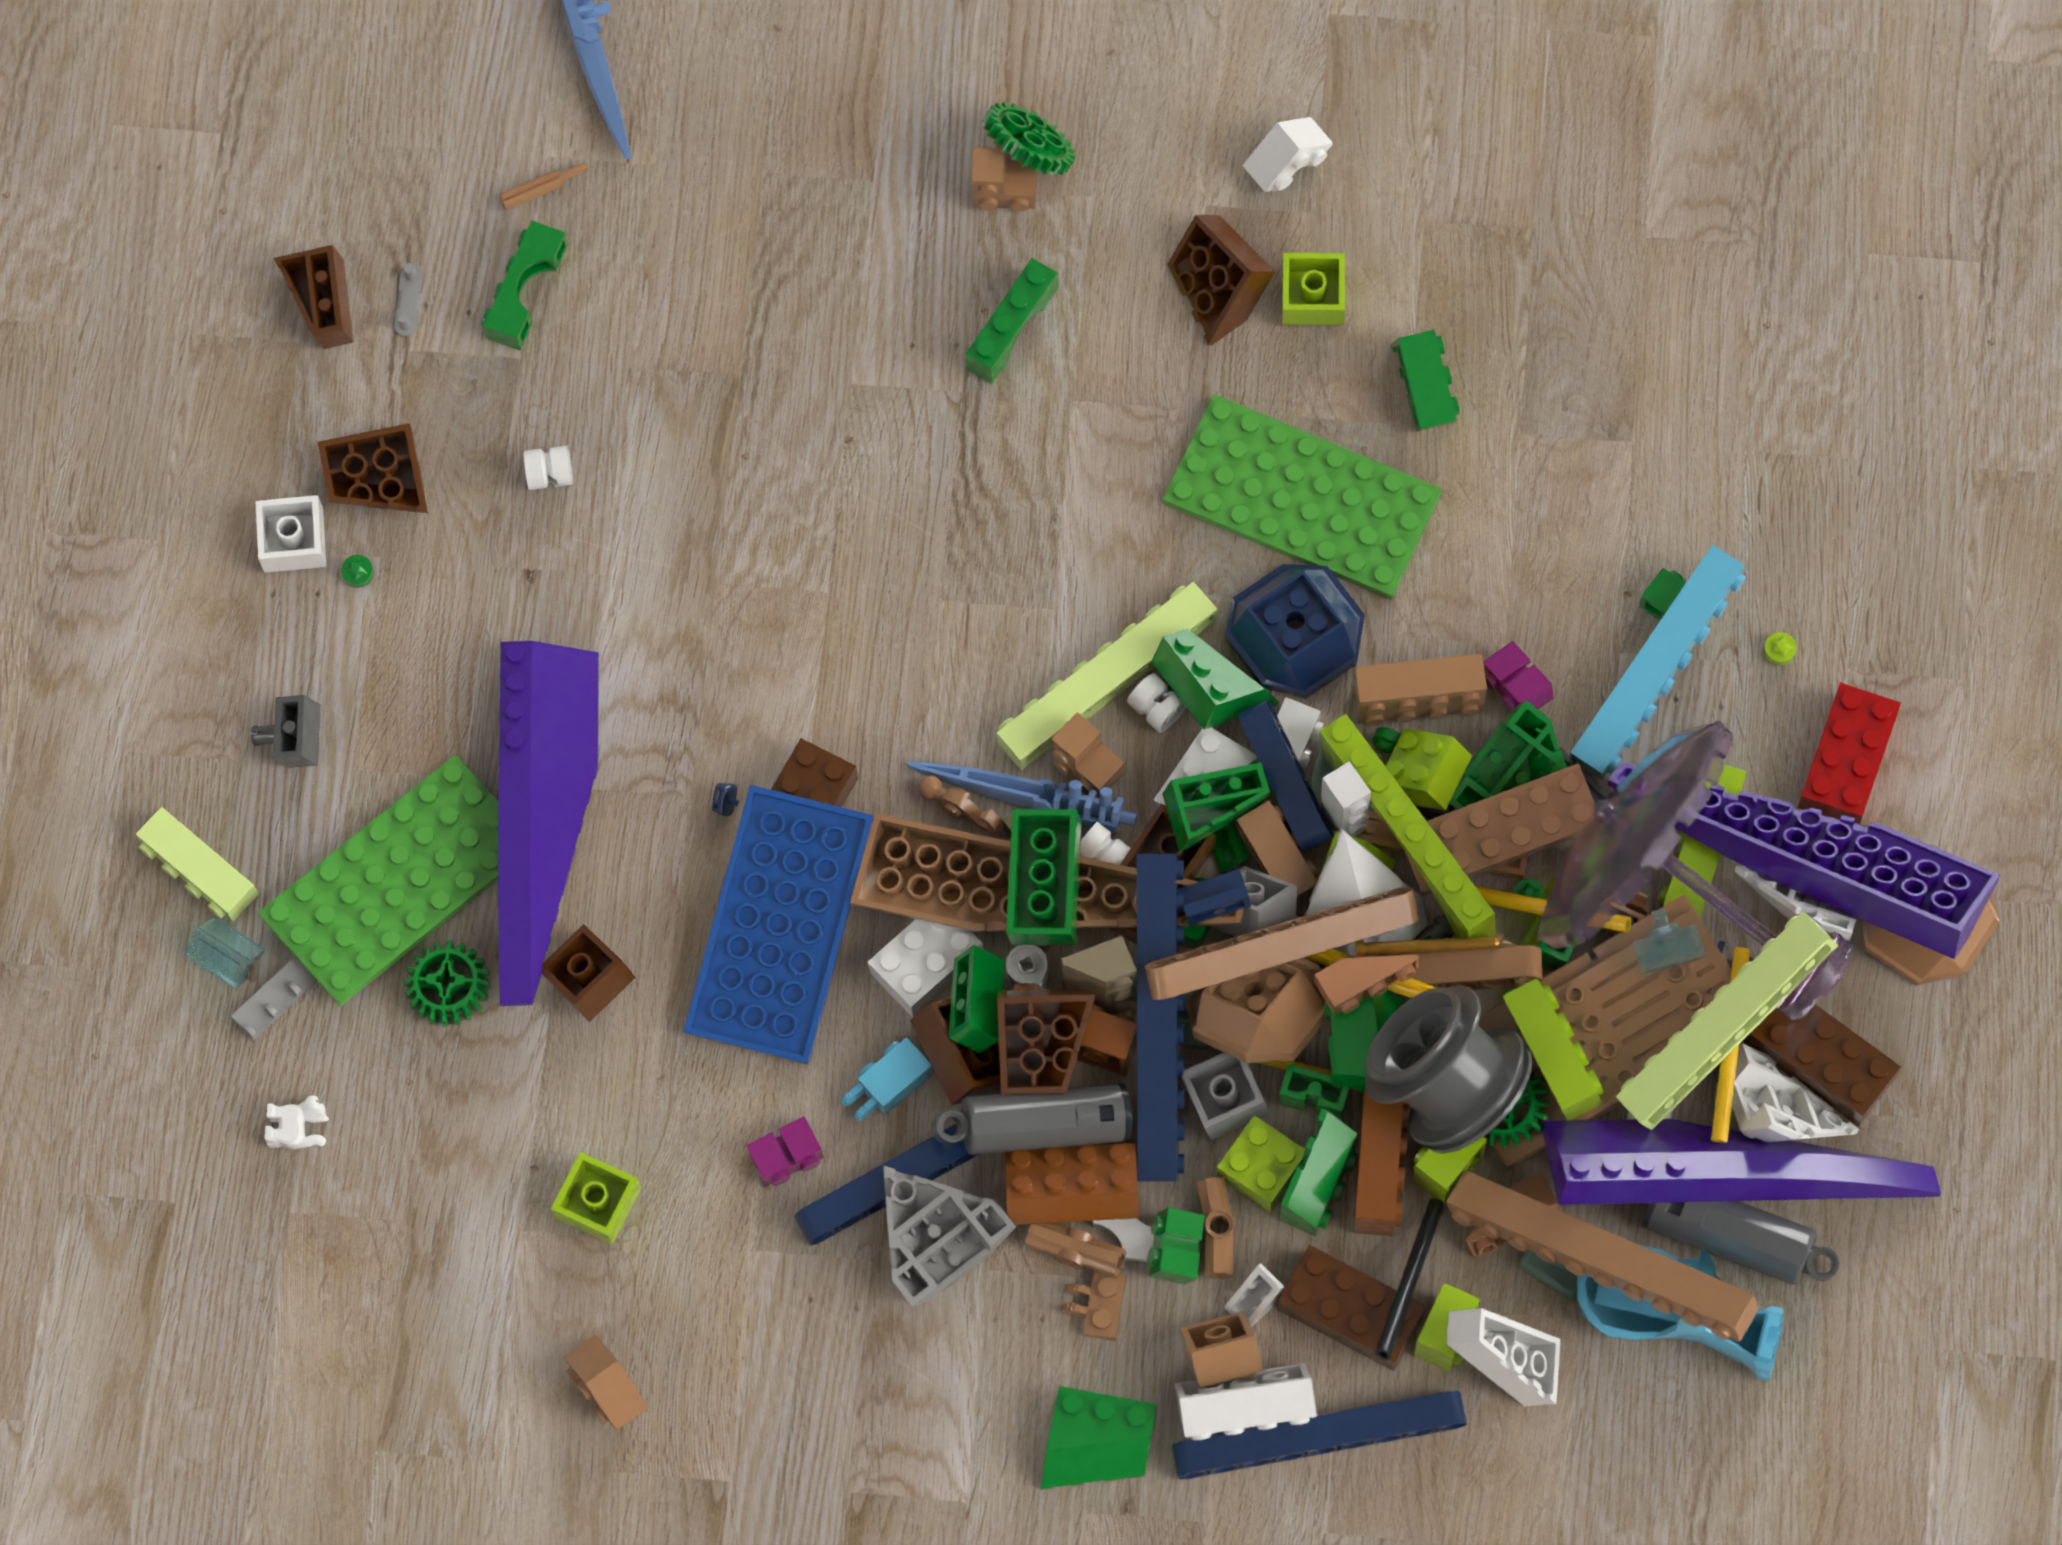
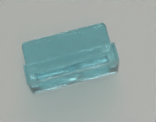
M213 917L194 930L185 956L235 988H238L244 983L251 963L263 956L265 949L223 921Z

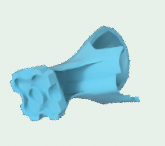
M1643 1246L1721 1280L1716 1274L1714 1261L1703 1248L1700 1258L1678 1259L1661 1249ZM1588 1275L1578 1276L1576 1298L1583 1317L1604 1336L1632 1340L1673 1338L1698 1342L1745 1365L1757 1379L1770 1382L1784 1323L1783 1308L1771 1306L1758 1310L1740 1342L1732 1338L1724 1340L1714 1335L1709 1328L1699 1325V1327L1691 1326L1677 1314L1672 1312L1664 1314L1656 1310L1652 1303L1642 1299L1634 1301L1628 1298L1622 1290L1613 1286L1611 1289L1602 1287L1594 1281V1278Z

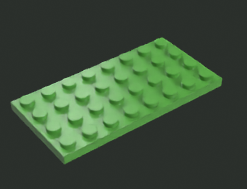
M1213 394L1163 497V504L1304 564L1328 566L1336 577L1392 600L1442 494V488Z
M455 754L262 908L258 915L339 1007H342L498 880V800Z

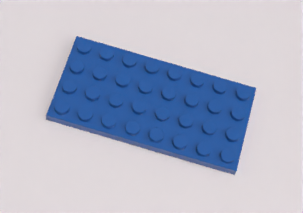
M750 785L685 1024V1034L809 1065L851 908V897L874 815Z

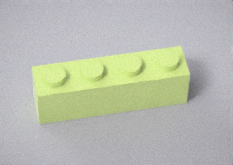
M163 807L136 833L141 843L138 848L149 859L153 860L157 857L164 864L161 867L170 877L176 879L179 876L187 883L184 887L195 898L199 899L203 896L210 902L207 907L220 919L226 916L234 922L259 895L254 884Z

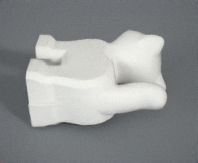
M308 1096L299 1105L289 1104L278 1107L274 1104H267V1118H270V1122H279L277 1129L267 1125L265 1127V1141L269 1148L286 1147L288 1149H299L314 1145H325V1137L319 1134L306 1136L305 1133L306 1121L318 1123L329 1120L326 1116L325 1106L318 1100L317 1096Z

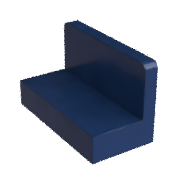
M1240 870L1222 874L1179 889V893H1184L1183 907L1190 926L1252 906Z

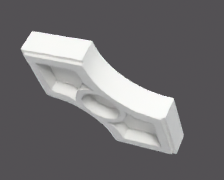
M1137 1218L1093 1221V1227L1110 1232L1118 1240L1121 1248L1126 1250L1125 1261L1147 1262V1255L1150 1248L1153 1247L1154 1235L1151 1233L1150 1226L1143 1224Z

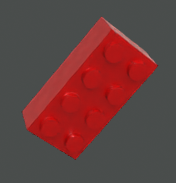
M1840 682L1797 807L1798 809L1804 810L1811 807L1822 810V815L1840 819L1841 815L1855 818L1854 823H1861L1901 702Z

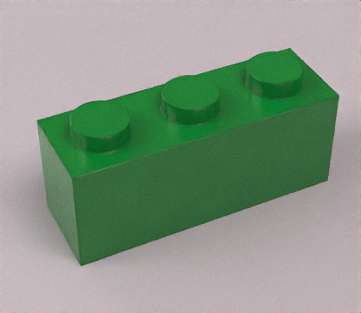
M973 945L954 958L949 1038L980 1053L999 1040L997 996L999 991L1003 990L1005 960Z

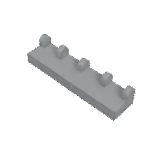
M294 956L231 1015V1018L254 1041L317 981Z

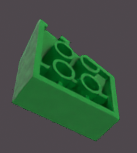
M1189 629L1163 636L1151 662L1204 730L1238 719L1239 713L1266 699L1271 703L1272 707L1277 706L1279 703L1265 688Z
M1387 990L1376 998L1369 996L1360 1001V1006L1348 1014L1341 1012L1335 1016L1329 1006L1324 1004L1325 1016L1331 1019L1332 1035L1328 1037L1332 1076L1364 1095V1090H1366V1057L1370 1045L1384 1023L1406 1001Z
M1323 1109L1317 1119L1319 1120L1317 1136H1310L1303 1154V1164L1299 1163L1281 1203L1280 1212L1281 1222L1313 1236L1317 1235L1319 1228L1326 1229L1333 1213L1328 1210L1333 1199L1337 1201L1340 1199L1346 1185L1341 1180L1346 1170L1352 1172L1359 1157V1154L1355 1152L1357 1133Z
M1059 1386L1046 1449L1041 1490L1066 1485H1083V1483L1107 1482L1145 1477L1157 1415V1404Z

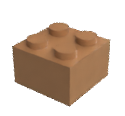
M1244 1311L1180 1328L1188 1363L1199 1389L1204 1387L1214 1388L1219 1386L1220 1383L1236 1378L1240 1380L1249 1379L1256 1373L1263 1371L1256 1338Z

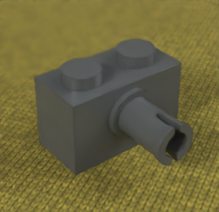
M306 695L275 697L274 725L253 726L251 732H257V735H251L253 745L273 744V759L288 768L318 766L321 705Z

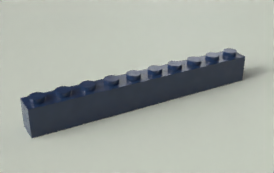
M1178 853L1137 854L1138 1181H1177L1179 1174H1184L1185 1156L1184 1154H1179V1141H1184L1185 1125L1184 1121H1178V1108H1184L1185 1102L1184 1089H1178V1076H1184V1056H1178V1043H1184V1024H1178V1010H1184V994L1161 1000L1152 999L1145 971L1147 964L1177 955L1178 945H1184V926H1178V913H1184V893H1178V880H1184V861L1178 860Z

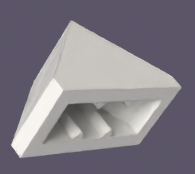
M1259 1264L1224 1308L1230 1314L1244 1311L1252 1327L1278 1303L1284 1291V1286L1262 1264Z

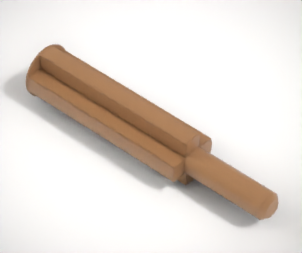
M583 162L560 173L555 169L499 194L501 204L507 211L563 186L562 181L588 171V166Z

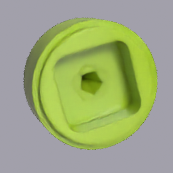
M1774 633L1765 642L1764 655L1774 665H1786L1795 656L1796 642L1787 633Z

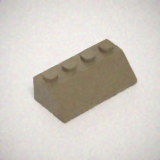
M1122 936L1061 958L1063 989L1096 993L1093 1004L1101 1007L1104 1013L1113 1016L1116 1013L1129 1016L1134 1012L1133 1009L1137 1008V971Z

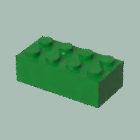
M1012 809L1006 930L1011 945H1076L1081 819L1077 809Z

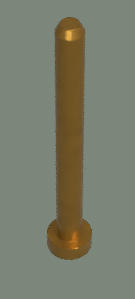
M1496 936L1367 943H1364L1362 939L1355 942L1356 958L1367 955L1496 949L1499 947V938Z

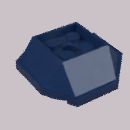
M1282 564L1232 598L1225 640L1263 688L1293 694V696L1306 699L1357 665L1365 614L1328 566ZM1297 620L1303 626L1299 629H1292L1287 623Z

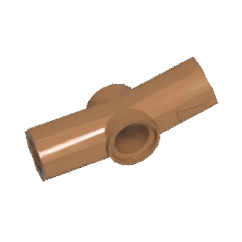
M1225 1177L1205 1178L1197 1182L1202 1215H1205V1277L1212 1279L1233 1277L1234 1219L1231 1214ZM1215 1222H1224L1229 1229L1223 1234H1216L1210 1227Z
M1053 1223L1031 1224L1025 1240L1026 1246L1053 1255L1061 1263L1076 1269L1086 1267L1117 1277L1125 1264L1126 1250L1124 1248L1097 1240L1091 1234L1073 1227L1065 1229Z

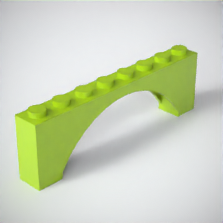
M1344 714L1320 730L1323 757L1333 771L1350 761L1371 791L1370 806L1385 822L1421 873L1446 916L1457 938L1496 936L1495 912L1347 714Z

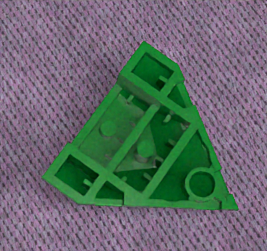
M1527 700L1520 703L1499 723L1469 762L1451 798L1450 804L1456 809H1460L1567 768L1551 719Z

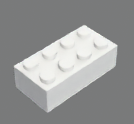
M1305 1363L1264 1369L1249 1379H1232L1220 1383L1219 1386L1214 1388L1204 1387L1199 1389L1196 1380L1175 1383L1182 1429L1185 1437H1191L1192 1440L1207 1439L1211 1437V1433L1222 1431L1226 1435H1235L1244 1432V1428L1257 1426L1259 1430L1272 1429L1277 1426V1423L1290 1421V1424L1293 1425L1304 1424L1310 1421L1309 1418L1317 1417L1312 1380Z

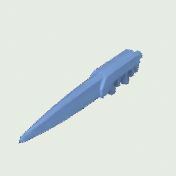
M561 0L580 64L596 104L623 156L626 159H631L618 96L605 50L598 36V33L603 32L598 16L612 12L608 1L594 5L593 0Z
M913 761L906 763L911 770L921 774L936 776L948 784L1030 809H1077L1081 825L1093 827L1098 821L1110 832L1116 833L1120 823L1135 826L1138 814L1123 811L1124 798L1118 797L1116 802H1112L1113 791L1109 787L1101 788L1099 799L1097 798V790L1091 789L1088 796L1082 795V784L1078 780H1072L1069 783V791H1066V783L1060 782L1059 786H1057L1053 781L1042 778L1040 781L994 771L948 764Z

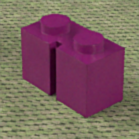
M1514 641L1483 661L1487 687L1493 692L1497 690L1500 693L1504 705L1510 712L1524 700L1540 709L1554 699L1552 683L1535 664L1529 668L1527 667L1531 661Z
M805 1116L779 1128L778 1130L781 1135L776 1138L773 1132L746 1145L748 1153L765 1186L773 1184V1186L781 1185L791 1178L790 1174L800 1169L802 1171L811 1170L820 1163V1159L824 1158L822 1149Z

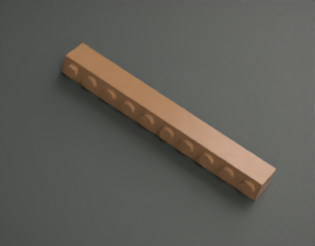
M1467 1170L1464 1171L1446 1201L1452 1218L1457 1223L1466 1227L1470 1224L1478 1227L1482 1233L1493 1239L1501 1237L1520 1251H1525L1526 1249L1533 1251L1540 1259L1547 1263L1553 1264L1556 1261L1565 1265L1568 1271L1577 1276L1588 1275L1594 1278V1281L1602 1287L1611 1289L1613 1286L1620 1289L1628 1298L1634 1301L1642 1299L1652 1303L1656 1310L1664 1314H1669L1670 1312L1677 1314L1691 1326L1699 1327V1325L1709 1328L1714 1335L1721 1339L1728 1340V1338H1732L1740 1342L1759 1309L1752 1293Z

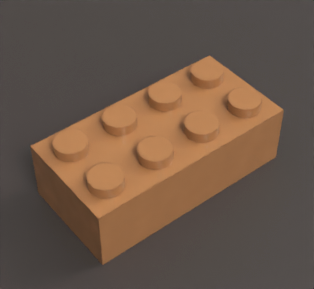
M1482 653L1356 666L1353 690L1358 724L1365 723L1367 726H1377L1388 720L1406 723L1414 721L1416 717L1428 716L1430 719H1442L1447 714L1460 713L1462 716H1472L1479 713V711H1483L1487 685Z

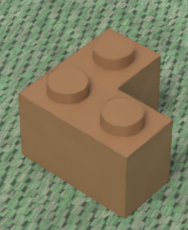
M974 147L972 170L974 207H980L983 210L989 211L997 208H1011L1014 211L1035 209L1037 171L1034 172L1029 165L1026 167L1022 166L1021 162L1005 161V153L1002 152L1003 148Z
M1078 712L1051 739L1053 765L1063 775L1067 776L1070 774L1080 781L1082 791L1089 795L1091 789L1097 790V798L1100 799L1101 788H1111L1125 774V762L1101 743V732Z
M596 1334L564 1356V1359L570 1366L566 1370L567 1375L574 1385L579 1388L587 1401L591 1398L594 1399L597 1405L592 1407V1409L603 1424L609 1421L617 1431L649 1408L618 1360Z

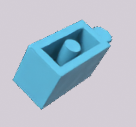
M907 1037L901 1042L895 1041L889 1045L884 1051L885 1056L877 1063L874 1061L868 1063L859 1073L858 1084L842 1098L841 1103L848 1107L855 1103L864 1093L869 1097L870 1100L861 1106L854 1115L858 1121L867 1118L877 1108L886 1115L933 1075L931 1063Z

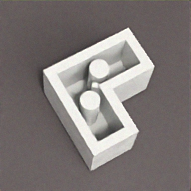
M1311 117L1277 122L1242 166L1264 192L1281 191L1293 181L1292 176L1298 169L1311 165L1317 166L1327 157L1326 152L1333 142Z

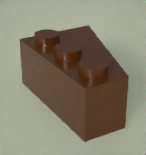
M329 245L275 257L274 260L286 280L285 282L291 290L312 335L320 345L327 349L354 343L344 259L334 246Z

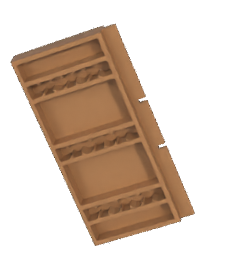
M1685 894L1631 925L1628 933L1619 932L1592 948L1597 956L1596 959L1591 960L1589 953L1585 952L1543 977L1541 985L1544 986L1548 983L1560 1006L1555 1009L1556 1014L1564 1013L1575 1035L1569 1038L1571 1043L1578 1041L1587 1057L1589 1065L1584 1067L1585 1070L1588 1072L1593 1069L1605 1092L1599 1095L1603 1103L1601 1106L1573 1120H1596L1620 1106L1622 1103L1616 1096L1621 1092L1622 1085L1628 1079L1636 1077L1644 1069L1646 1061L1651 1056L1659 1054L1668 1045L1670 1037L1676 1032L1682 1031L1691 1022L1692 1016L1699 1009L1706 1008L1715 999L1716 992L1722 986L1730 984L1731 968ZM1505 1000L1482 1013L1478 1025L1484 1031L1495 1028H1508L1518 1033L1523 1044L1531 1053L1532 1068L1535 1070L1533 1078L1540 1076L1544 1079L1543 1084L1537 1089L1547 1088L1549 1090V1094L1541 1098V1100L1549 1101L1551 1107L1547 1109L1541 1108V1112L1549 1116L1547 1121H1567ZM1525 1087L1523 1093L1528 1092L1527 1087ZM1528 1102L1529 1105L1520 1109L1518 1113L1519 1123L1517 1124H1520L1526 1118L1531 1102ZM1538 1119L1537 1124L1541 1126L1543 1120ZM1503 1120L1494 1127L1501 1130L1508 1129L1507 1123ZM1532 1128L1529 1131L1533 1135L1532 1141H1528L1523 1135L1520 1136L1522 1145L1519 1147L1515 1146L1512 1138H1510L1509 1147L1503 1148L1499 1139L1494 1147L1509 1171L1546 1149L1543 1130L1538 1132Z

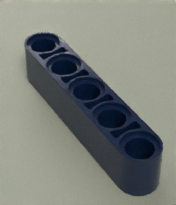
M1266 699L1239 713L1238 717L1259 763H1262L1266 778L1300 848L1307 852L1334 838L1330 825L1271 703Z

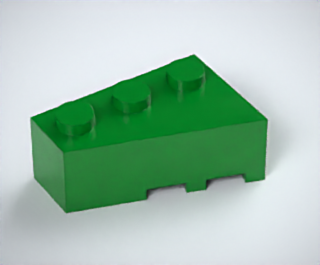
M1435 330L1401 337L1391 343L1393 353H1398L1401 365L1399 373L1401 379L1404 378L1408 393L1406 397L1417 432L1457 421L1456 415L1460 414L1456 396L1451 397L1448 385L1452 384V377L1449 367L1443 366L1441 354H1445V349L1441 336H1436Z
M1261 762L1174 779L1169 782L1162 795L1179 852L1184 851L1263 803L1270 790Z

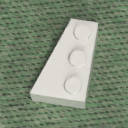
M1212 727L1205 730L1202 728L1154 798V813L1161 803L1165 805L1162 793L1171 780L1259 763L1256 754Z

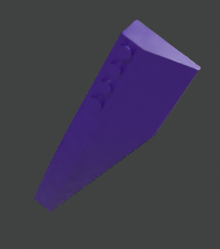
M537 641L500 643L498 798L500 1006L533 1005L543 970V961L551 941V932L558 916L561 896L564 894L575 855L576 842L579 833H581L584 822L583 817L592 794L593 781L597 776L599 744L598 652Z
M1624 762L1620 764L1607 783L1608 786L1664 822L1735 862L1808 897L1952 959L1956 958L1967 942L2000 878V874L1884 825L1870 822L1869 826L1854 823L1855 818L1841 815L1840 819L1824 816L1822 815V810L1811 807L1799 810L1793 807V803L1745 791H1740L1739 795L1724 792V786L1711 784L1710 788L1692 784L1693 779L1680 776V778L1670 779L1664 777L1662 771Z
M1637 1119L1542 1121L1541 1124L1559 1205L1940 1197L1941 1194L1934 1166L1790 1140L1767 1143L1756 1137L1749 1138L1741 1131L1730 1129L1727 1143H1717L1711 1141L1713 1126L1680 1120L1663 1119L1652 1130L1642 1125Z

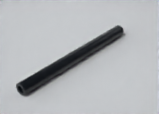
M1431 1198L1428 1201L1380 1336L1375 1355L1381 1360H1389L1392 1356L1440 1220L1444 1203L1437 1198Z

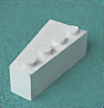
M1482 1308L1449 1312L1447 1326L1448 1346L1523 1406L1556 1404L1561 1339Z

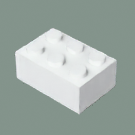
M915 919L868 961L869 973L913 1018L953 982L954 958L973 945L983 949V944L970 930Z

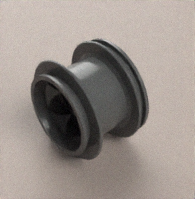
M1465 986L1429 989L1407 1001L1390 1016L1378 1031L1366 1057L1365 1088L1369 1097L1381 1104L1405 1101L1411 1107L1408 1118L1410 1135L1416 1142L1425 1145L1430 1151L1440 1154L1461 1150L1478 1141L1496 1127L1520 1098L1527 1085L1532 1068L1531 1053L1523 1044L1518 1033L1508 1028H1495L1484 1031L1478 1025L1481 1012L1480 999L1474 990Z

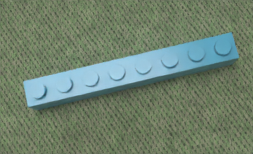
M1712 545L1570 752L1571 758L1601 779H1604L1607 773L1612 775L1622 761L1619 755L1625 747L1630 749L1640 735L1636 730L1643 720L1647 723L1651 720L1658 708L1654 705L1660 695L1666 697L1675 684V680L1672 679L1678 669L1683 671L1693 657L1690 651L1696 642L1700 645L1704 642L1711 630L1707 626L1713 617L1718 619L1721 617L1728 606V602L1725 600L1730 592L1734 591L1736 593L1741 588L1746 579V576L1743 575L1744 564L1716 546Z

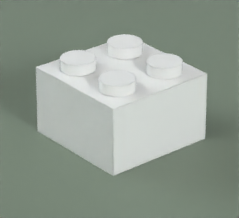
M318 495L255 501L258 560L264 573L326 567L324 512Z

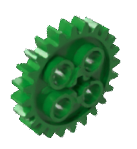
M996 102L983 119L985 125L983 128L989 131L987 136L995 139L993 144L1002 146V152L1010 153L1012 155L1011 159L1018 160L1022 166L1026 167L1029 165L1034 172L1040 169L1044 175H1047L1049 172L1056 177L1057 174L1063 176L1065 172L1067 173L1074 163L1076 155H1074L1075 149L1070 147L1072 143L1063 139L1065 134L1057 132L1056 125H1049L1047 119L1039 117L1035 111L1030 113L1024 106L1019 109L1015 103L1009 106L1006 102L1002 104Z

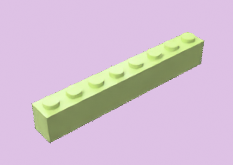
M1194 581L1187 587L1182 585L1171 594L1169 601L1162 606L1157 604L1147 612L1146 618L1139 624H1130L1121 633L1122 637L1113 644L1112 642L1104 644L1097 651L1096 657L1089 662L1085 660L1079 663L1073 669V674L1064 681L1060 679L1053 683L1045 696L1040 700L1037 698L1031 700L1023 708V713L1015 719L1013 717L1006 719L998 727L999 731L996 732L997 743L1021 771L1052 747L1051 739L1077 712L1088 720L1152 671L1155 666L1151 661L1163 636L1184 629H1189L1195 635H1198L1217 621L1218 609Z
M1804 911L1800 915L1792 917L1786 923L1785 930L1766 942L1761 949V953L1753 961L1744 964L1738 971V976L1729 985L1722 986L1716 992L1715 999L1706 1008L1699 1009L1692 1016L1691 1022L1682 1031H1678L1670 1037L1668 1045L1659 1054L1651 1056L1646 1061L1644 1069L1636 1077L1628 1079L1622 1085L1621 1092L1616 1096L1617 1099L1642 1125L1652 1130L1839 945Z

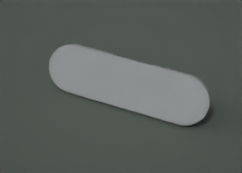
M412 263L405 264L402 269L398 288L394 328L403 337L411 336L416 332L419 319L423 272Z

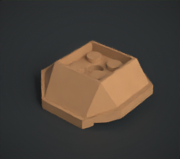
M1990 896L1967 942L1956 958L1952 959L1858 918L1863 950L1916 986L1964 976L2000 922L1992 896Z
M1300 958L1197 989L1186 1002L1193 1037L1246 1063L1268 1062L1277 1059L1280 1061H1294L1329 1018L1325 1016L1324 1004L1327 1003L1314 984V974L1320 972L1319 965L1305 958Z

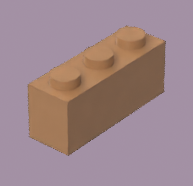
M1267 801L1238 818L1232 824L1260 871L1296 885L1298 896L1317 884L1315 877L1318 876V872L1309 859L1304 860L1299 851L1301 848L1293 832L1288 833L1282 823L1286 819L1277 804L1272 806L1271 802Z

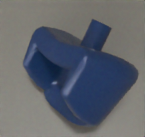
M732 783L716 784L713 796V811L722 816H730L733 813L734 807L739 804V800L736 799L737 785Z

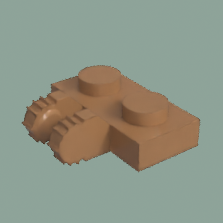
M1094 1270L1091 1288L1079 1284H1065L1064 1292L1072 1296L1087 1297L1089 1302L1088 1308L1074 1303H1064L1061 1306V1312L1086 1318L1083 1336L1116 1341L1126 1275L1118 1274L1117 1277Z

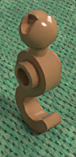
M932 775L920 780L919 791L921 796L930 801L940 800L944 805L942 809L951 817L956 819L960 816L967 817L973 824L992 834H996L1002 826V819L990 808H986L983 813L971 801L972 796L964 789L956 787L955 790L951 788L946 790L943 788L941 780Z

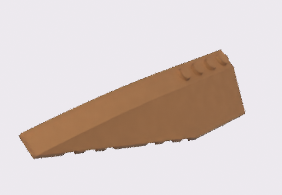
M875 813L850 904L970 931H1006L1011 842ZM1080 856L1077 929L1137 927V868ZM1189 879L1178 880V893L1180 888L1198 883V881ZM1244 909L1192 926L1241 924ZM1185 910L1184 913H1178V926H1190Z

